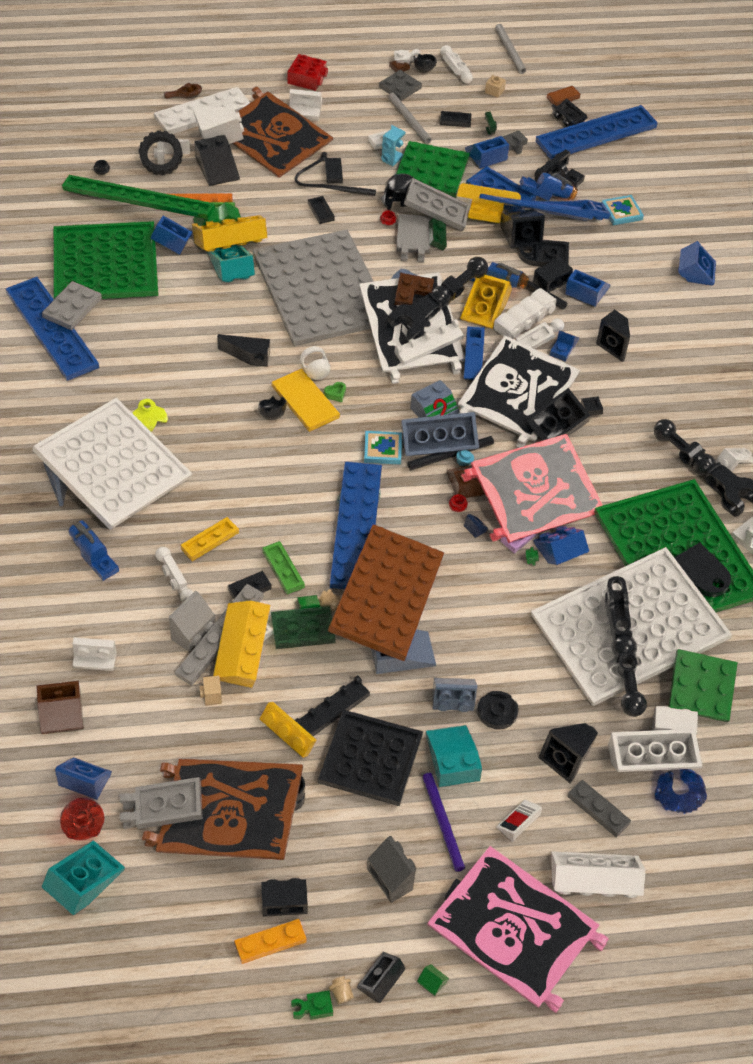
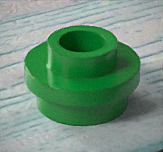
M534 547L526 549L528 565L536 566V562L539 561L538 550H534Z

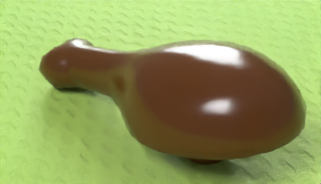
M186 83L175 91L164 92V97L166 99L171 97L194 98L202 92V86Z

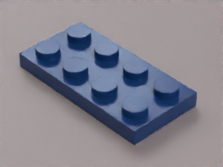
M488 166L466 181V184L518 192L521 195V200L536 201V195L521 189L520 185ZM504 204V209L508 212L525 209Z

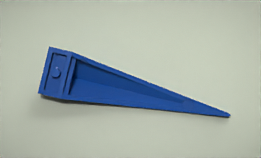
M480 194L479 196L481 199L534 209L582 221L592 220L593 217L598 220H603V218L609 219L611 214L603 203L592 200L531 201Z

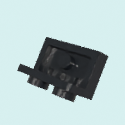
M567 98L558 106L555 104L551 106L553 116L556 119L560 118L566 127L582 123L588 118L586 113Z

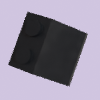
M614 309L601 319L596 344L621 362H624L630 340L629 322L627 317Z

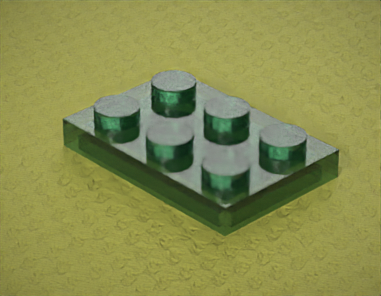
M330 606L271 612L275 649L336 643L335 634L328 631L332 621Z

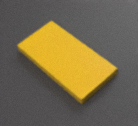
M302 368L271 382L273 389L280 397L286 399L287 406L309 432L340 418V413Z

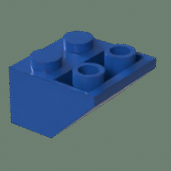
M498 136L467 146L465 151L470 153V157L479 168H483L508 160L509 144L502 136Z
M163 215L156 225L151 239L180 255L193 232Z
M575 269L568 278L565 294L596 307L610 288V284Z
M561 526L556 528L555 532L540 534V538L533 540L535 546L549 564L558 565L590 552L584 530L576 529L575 527L567 528V526Z

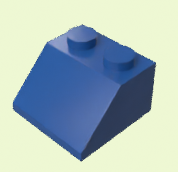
M698 241L682 248L678 269L681 277H684L691 283L714 285L716 261Z

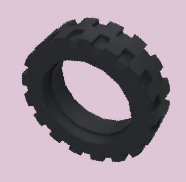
M157 130L155 133H149L148 136L143 138L139 149L140 160L144 168L155 175L171 174L182 162L183 152L180 142L175 138V135L169 134L168 131L161 132V130ZM159 141L171 144L174 149L173 158L163 165L152 163L148 158L150 146Z

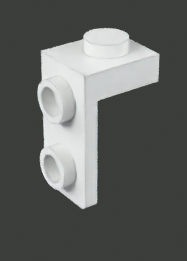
M178 139L183 154H190V141L188 139ZM159 141L157 142V148H154V158H157L158 164H164L165 154H174V149L171 144Z
M725 448L716 459V463L720 462L721 465L733 471L738 463H753V456H751L752 453L746 448Z

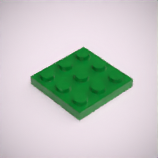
M678 649L676 651L668 707L680 710L688 709L698 712V716L729 722L738 662Z

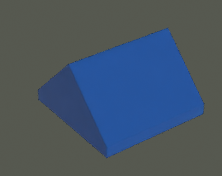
M75 757L56 766L55 769L58 786L98 800L112 773L110 770Z

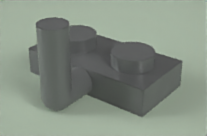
M519 130L503 136L509 144V151L514 150L517 154L522 153L523 145L527 144L528 139Z

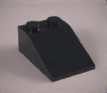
M225 135L194 141L195 157L209 186L240 180L232 150Z
M567 388L525 418V421L539 439L544 441L564 434L569 436L588 423L591 415L572 391Z

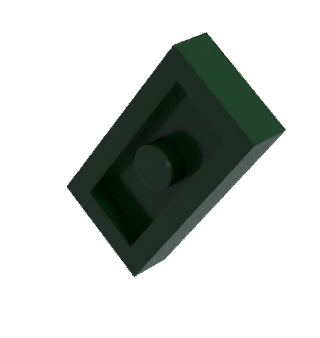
M432 217L429 221V244L443 251L447 247L446 224Z

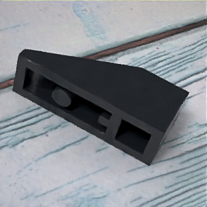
M217 335L219 350L249 365L268 367L270 339Z

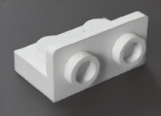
M73 638V668L114 670L117 655L115 640Z

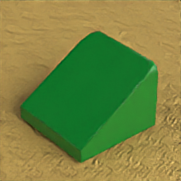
M317 595L297 597L300 615L320 613V602Z

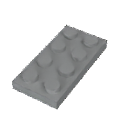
M414 178L410 181L404 201L405 205L460 231H463L466 226L471 206Z

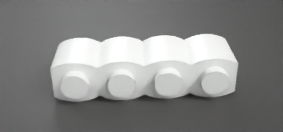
M541 288L536 290L531 296L524 298L519 304L514 305L506 313L501 314L494 322V330L503 337L517 338L521 332L530 329L532 324L540 322L545 315L551 314L555 310L556 298Z

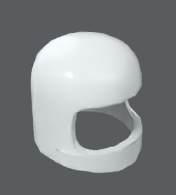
M316 346L309 347L301 354L300 362L310 379L322 380L328 376L330 363L322 348ZM313 352H321L323 354L322 359L315 360L308 366L304 364V359L307 355Z

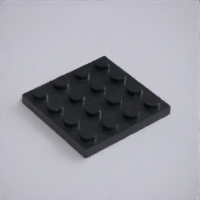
M343 709L321 769L318 784L400 806L423 737V731Z

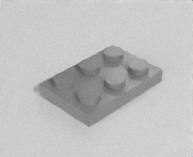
M72 281L42 312V316L49 321L73 330L102 299L101 293Z

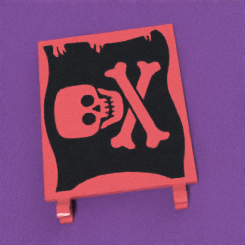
M567 434L471 462L472 468L464 470L465 474L461 475L464 482L470 481L475 477L478 478L501 528L494 529L493 533L490 534L493 542L506 537L508 543L533 534L595 515L594 509L596 507L603 506Z

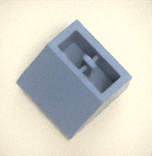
M434 678L433 710L474 711L477 694L476 680Z

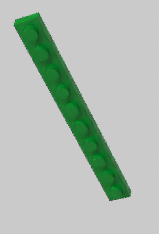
M68 175L62 184L64 191L208 220L215 210V204L74 175Z

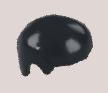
M418 54L417 58L413 56L415 68L421 72H428L437 64L436 57L432 54Z
M272 396L268 400L264 399L259 402L258 411L267 419L275 420L281 418L285 413L287 401L284 397L276 400Z

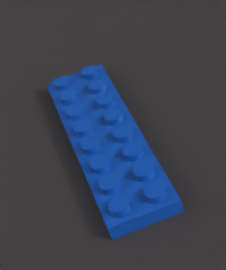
M642 105L536 136L535 141L552 160L565 149L572 154L657 128L658 122Z
M38 277L6 288L7 295L67 381L99 368L98 361L75 329H67L43 318L42 312L54 299Z
M345 462L330 588L345 590L373 524L376 525L382 465Z

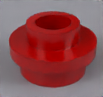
M390 210L384 211L380 216L381 223L388 226L393 225L397 219L395 213Z
M456 494L449 500L451 510L463 512L467 509L468 502L463 495Z

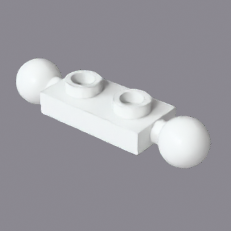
M443 46L440 50L443 59L456 75H461L463 83H470L473 75L457 53L452 52L450 46Z
M559 318L552 320L550 326L544 322L517 337L516 341L536 349L555 338L554 332L562 331L564 322Z
M160 547L156 550L155 556L158 561L164 563L162 566L163 573L166 577L169 576L172 589L174 591L177 590L183 603L194 591L187 588V582L173 560L171 551L167 547Z

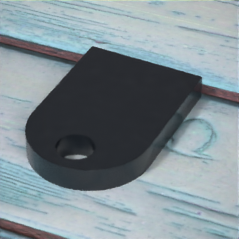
M543 240V245L519 247V257L524 263L531 266L542 267L558 258H562L568 264L569 242Z
M700 542L674 557L702 595L718 597L729 589L731 583L730 572ZM713 583H719L722 587L717 588Z

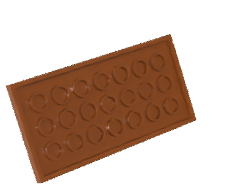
M373 524L328 631L405 661L445 552Z

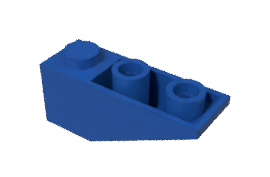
M467 326L464 379L474 380L482 369L485 328Z

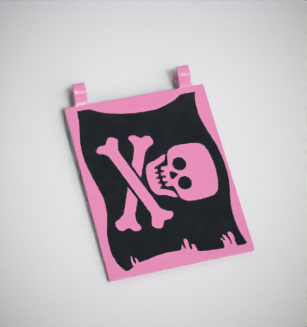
M491 846L427 923L428 926L539 1008L545 1002L555 1013L560 1009L564 1000L558 995L552 994L551 991L586 943L591 941L596 949L602 951L609 940L605 935L596 932L599 927L598 923Z

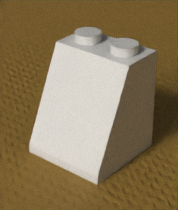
M234 107L193 108L203 139L225 135L229 144L244 139L242 135L244 128L242 123H239L242 120L239 112H235Z

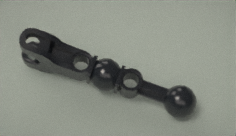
M482 257L471 258L467 263V270L457 278L452 275L447 277L441 286L435 287L431 293L429 292L413 305H399L389 314L387 323L392 327L399 324L409 325L410 329L407 331L406 337L408 342L410 339L415 340L422 337L425 324L441 308L448 306L451 301L462 294L465 289L464 284L472 278L485 276L488 272L487 261Z
M661 419L654 425L655 437L660 441H670L680 450L679 457L681 461L689 465L690 468L693 466L694 471L698 475L705 476L704 480L721 496L722 507L735 517L743 513L745 505L740 498H745L753 503L752 479L738 477L727 467L721 465L720 462L716 463L714 457L705 453L706 450L698 442L688 444L676 433V425L673 421Z
M614 576L608 579L604 600L613 637L611 649L617 657V671L624 679L626 694L621 699L622 710L628 716L637 717L645 712L647 701L637 688L635 676L638 664L636 658L637 643L632 637V631H630L631 619L626 581L622 577ZM618 583L621 586V590H613L612 584ZM617 627H624L626 630L620 631ZM623 664H630L632 668H626Z

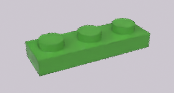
M280 541L262 547L264 556L287 595L305 588L304 581Z

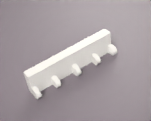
M455 319L449 325L439 326V329L431 333L426 332L420 338L410 339L408 343L402 346H395L394 353L404 366L463 339L464 334L459 328L458 320Z

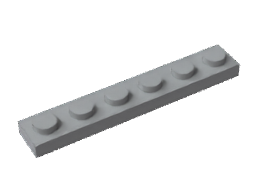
M246 584L232 603L250 600L260 602L264 596L261 591ZM226 610L175 671L178 678L192 686L218 654Z

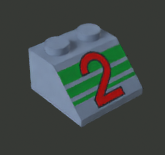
M441 380L411 395L410 409L418 418L459 414L460 412L452 391Z

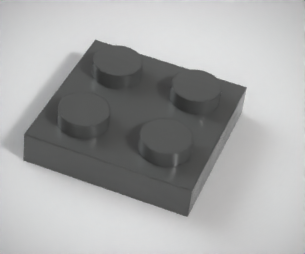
M399 70L379 82V88L388 94L395 93L400 101L420 90L422 83Z

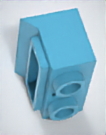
M391 125V130L383 135L381 156L382 161L391 166H394L403 158L404 154L396 151L395 147L400 148L403 145V141L400 139L406 133Z

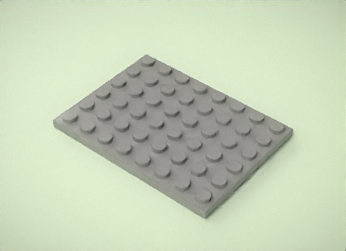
M348 229L253 249V256L294 346L371 329L359 284L374 281Z

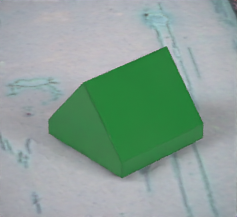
M430 964L423 969L417 983L436 996L449 978Z

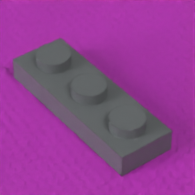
M581 780L568 792V798L616 838L630 825L631 820L584 780Z

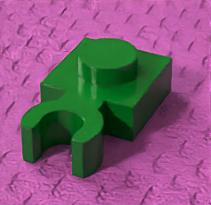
M330 990L307 994V1001L301 999H293L291 1001V1007L299 1006L301 1008L300 1011L293 1012V1019H301L305 1014H309L310 1020L330 1017L334 1013Z

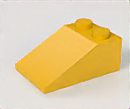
M488 275L476 278L460 320L493 329L495 320L501 315L511 294L512 287L510 282Z

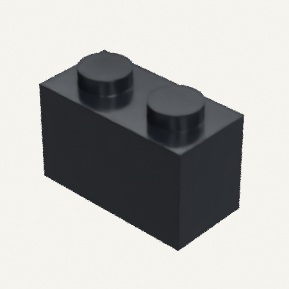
M558 258L537 268L534 271L533 283L551 292L567 283L568 278L573 273V268L562 258Z
M291 878L286 881L270 879L266 882H261L263 917L308 914L306 879Z

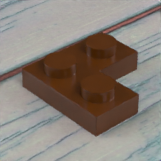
M400 273L394 305H412L414 294L425 296L429 292L431 293L434 279Z

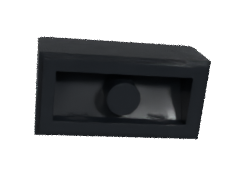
M383 952L357 985V988L374 1001L381 1003L405 971L403 962L399 957Z

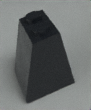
M534 209L501 213L500 227L510 248L543 245L544 214Z

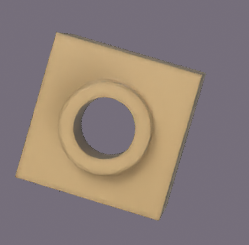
M492 75L486 82L485 93L499 98L505 90L506 80Z
M203 677V685L199 686L200 698H205V706L222 704L220 677Z

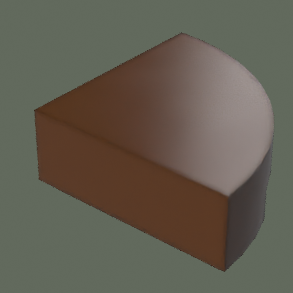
M397 61L389 62V67L395 72L410 70V64L406 62L404 64L397 63Z

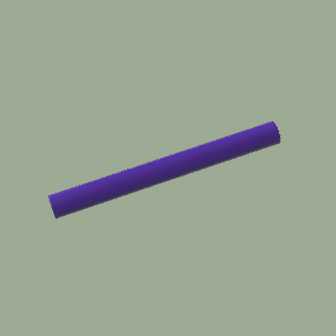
M426 773L422 778L455 872L463 871L465 865L433 774Z

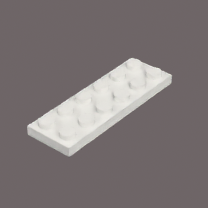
M236 87L155 112L154 118L164 131H168L169 134H175L198 126L193 112L194 107H234L235 112H238L250 104L242 91Z

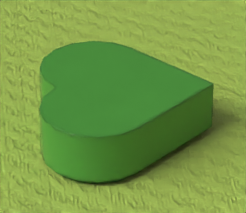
M336 382L324 388V395L327 399L343 402L346 393V385L344 383Z

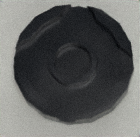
M491 691L480 699L477 711L481 722L487 727L505 729L516 722L519 708L518 703L512 699L510 694L502 691Z

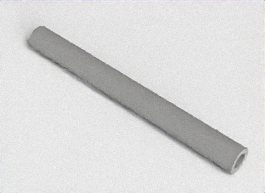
M497 24L495 28L519 73L524 74L526 68L502 24Z
M390 93L388 96L390 101L426 144H429L432 138L396 94Z

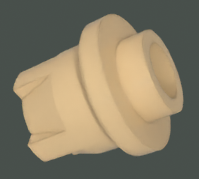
M328 589L327 592L324 590L319 598L320 606H325L335 612L342 597L334 594L331 589Z
M345 976L331 981L333 985L329 986V990L333 991L338 1005L354 998L350 983H352L351 979H345Z

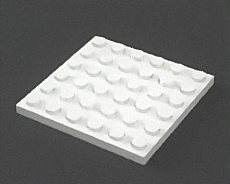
M117 398L37 443L32 449L110 530L192 476V473Z

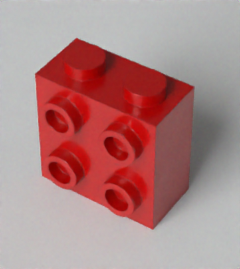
M298 54L287 71V84L316 91L322 85L324 77H327V61Z

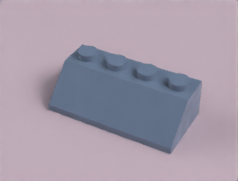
M475 412L404 419L401 421L406 456L479 449Z

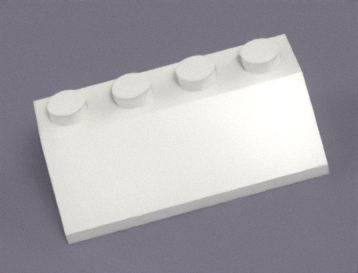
M695 729L612 732L608 743L611 764L617 772L702 768Z
M551 852L552 885L554 891L560 894L567 895L571 892H579L581 895L591 896L593 893H599L606 897H613L615 894L628 898L644 895L645 868L639 856Z

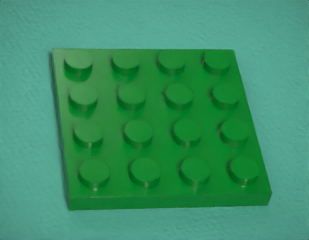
M409 141L397 174L411 175L414 179L456 198L470 153Z

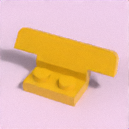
M465 183L460 184L457 192L458 197L472 199L468 218L494 223L501 222L504 203L479 198L480 194L521 200V195L518 192Z

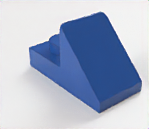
M559 330L557 341L550 351V356L566 362L579 337Z

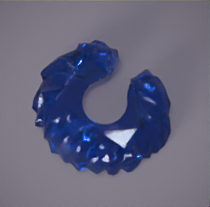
M680 769V779L689 788V792L680 795L676 794L672 788L673 772L668 771L659 775L656 781L655 800L662 804L664 810L676 811L677 813L682 812L684 814L687 812L692 813V811H697L707 799L706 786L703 778L695 771Z

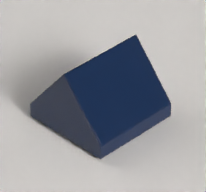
M472 514L466 516L464 527L475 538L488 531V527L477 516Z

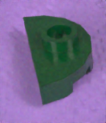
M491 111L485 112V120L488 123V127H485L488 135H494L497 130V122L494 121Z

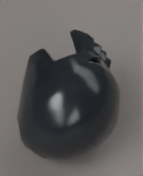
M395 174L386 182L384 195L381 197V200L387 210H391L393 202L400 201L401 207L406 206L404 201L410 181L413 178L411 175Z

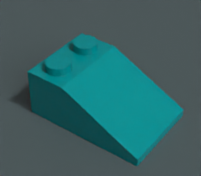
M231 245L230 248L226 249L219 247L215 248V251L207 252L217 276L224 282H232L236 278L248 279L250 276L255 275L253 255L241 245Z
M467 725L426 731L439 787L480 781L482 765L478 750Z
M93 840L50 867L46 873L42 888L72 915H75L100 895L124 871L125 867Z

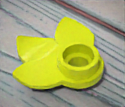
M151 399L141 400L138 408L132 412L150 432L155 428L157 421L167 423L168 421L166 411L156 406L155 402Z

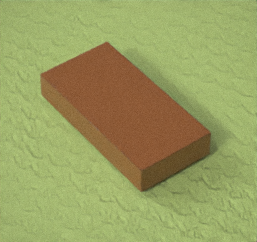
M572 85L548 93L547 99L552 104L558 106L566 98L569 101L579 99L581 94Z

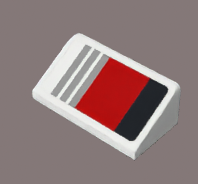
M524 800L496 828L513 842L541 815L542 807Z

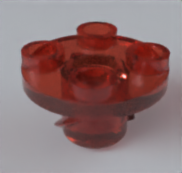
M78 798L69 802L63 808L60 815V825L67 838L87 840L100 834L105 819L104 812L100 804L91 798Z

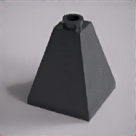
M586 723L553 728L549 731L538 758L571 784L593 746L598 732L593 726H589Z

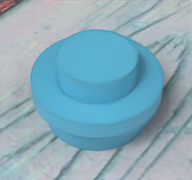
M468 450L458 451L456 461L461 466H469L474 461V455Z

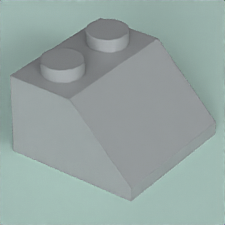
M193 592L169 616L171 640L190 652L215 624V614L199 592Z

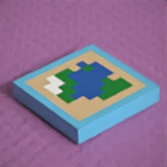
M632 195L602 200V203L611 213L609 219L613 225L641 221L644 218Z
M365 431L364 463L401 464L402 432Z

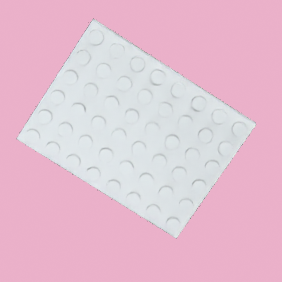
M666 547L531 611V616L592 706L625 691L624 679L617 671V657L611 649L613 637L604 602L609 578L619 576L626 581L631 619L630 631H632V637L637 643L636 658L638 664L635 672L637 684L674 667L676 651L678 649L700 654L731 639L732 636L731 632ZM618 583L612 584L613 590H621V586ZM617 627L620 631L626 630L624 627ZM623 664L626 668H632L630 664Z

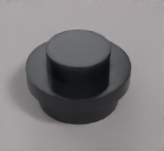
M98 160L95 162L94 171L97 174L104 175L110 171V166L107 161Z

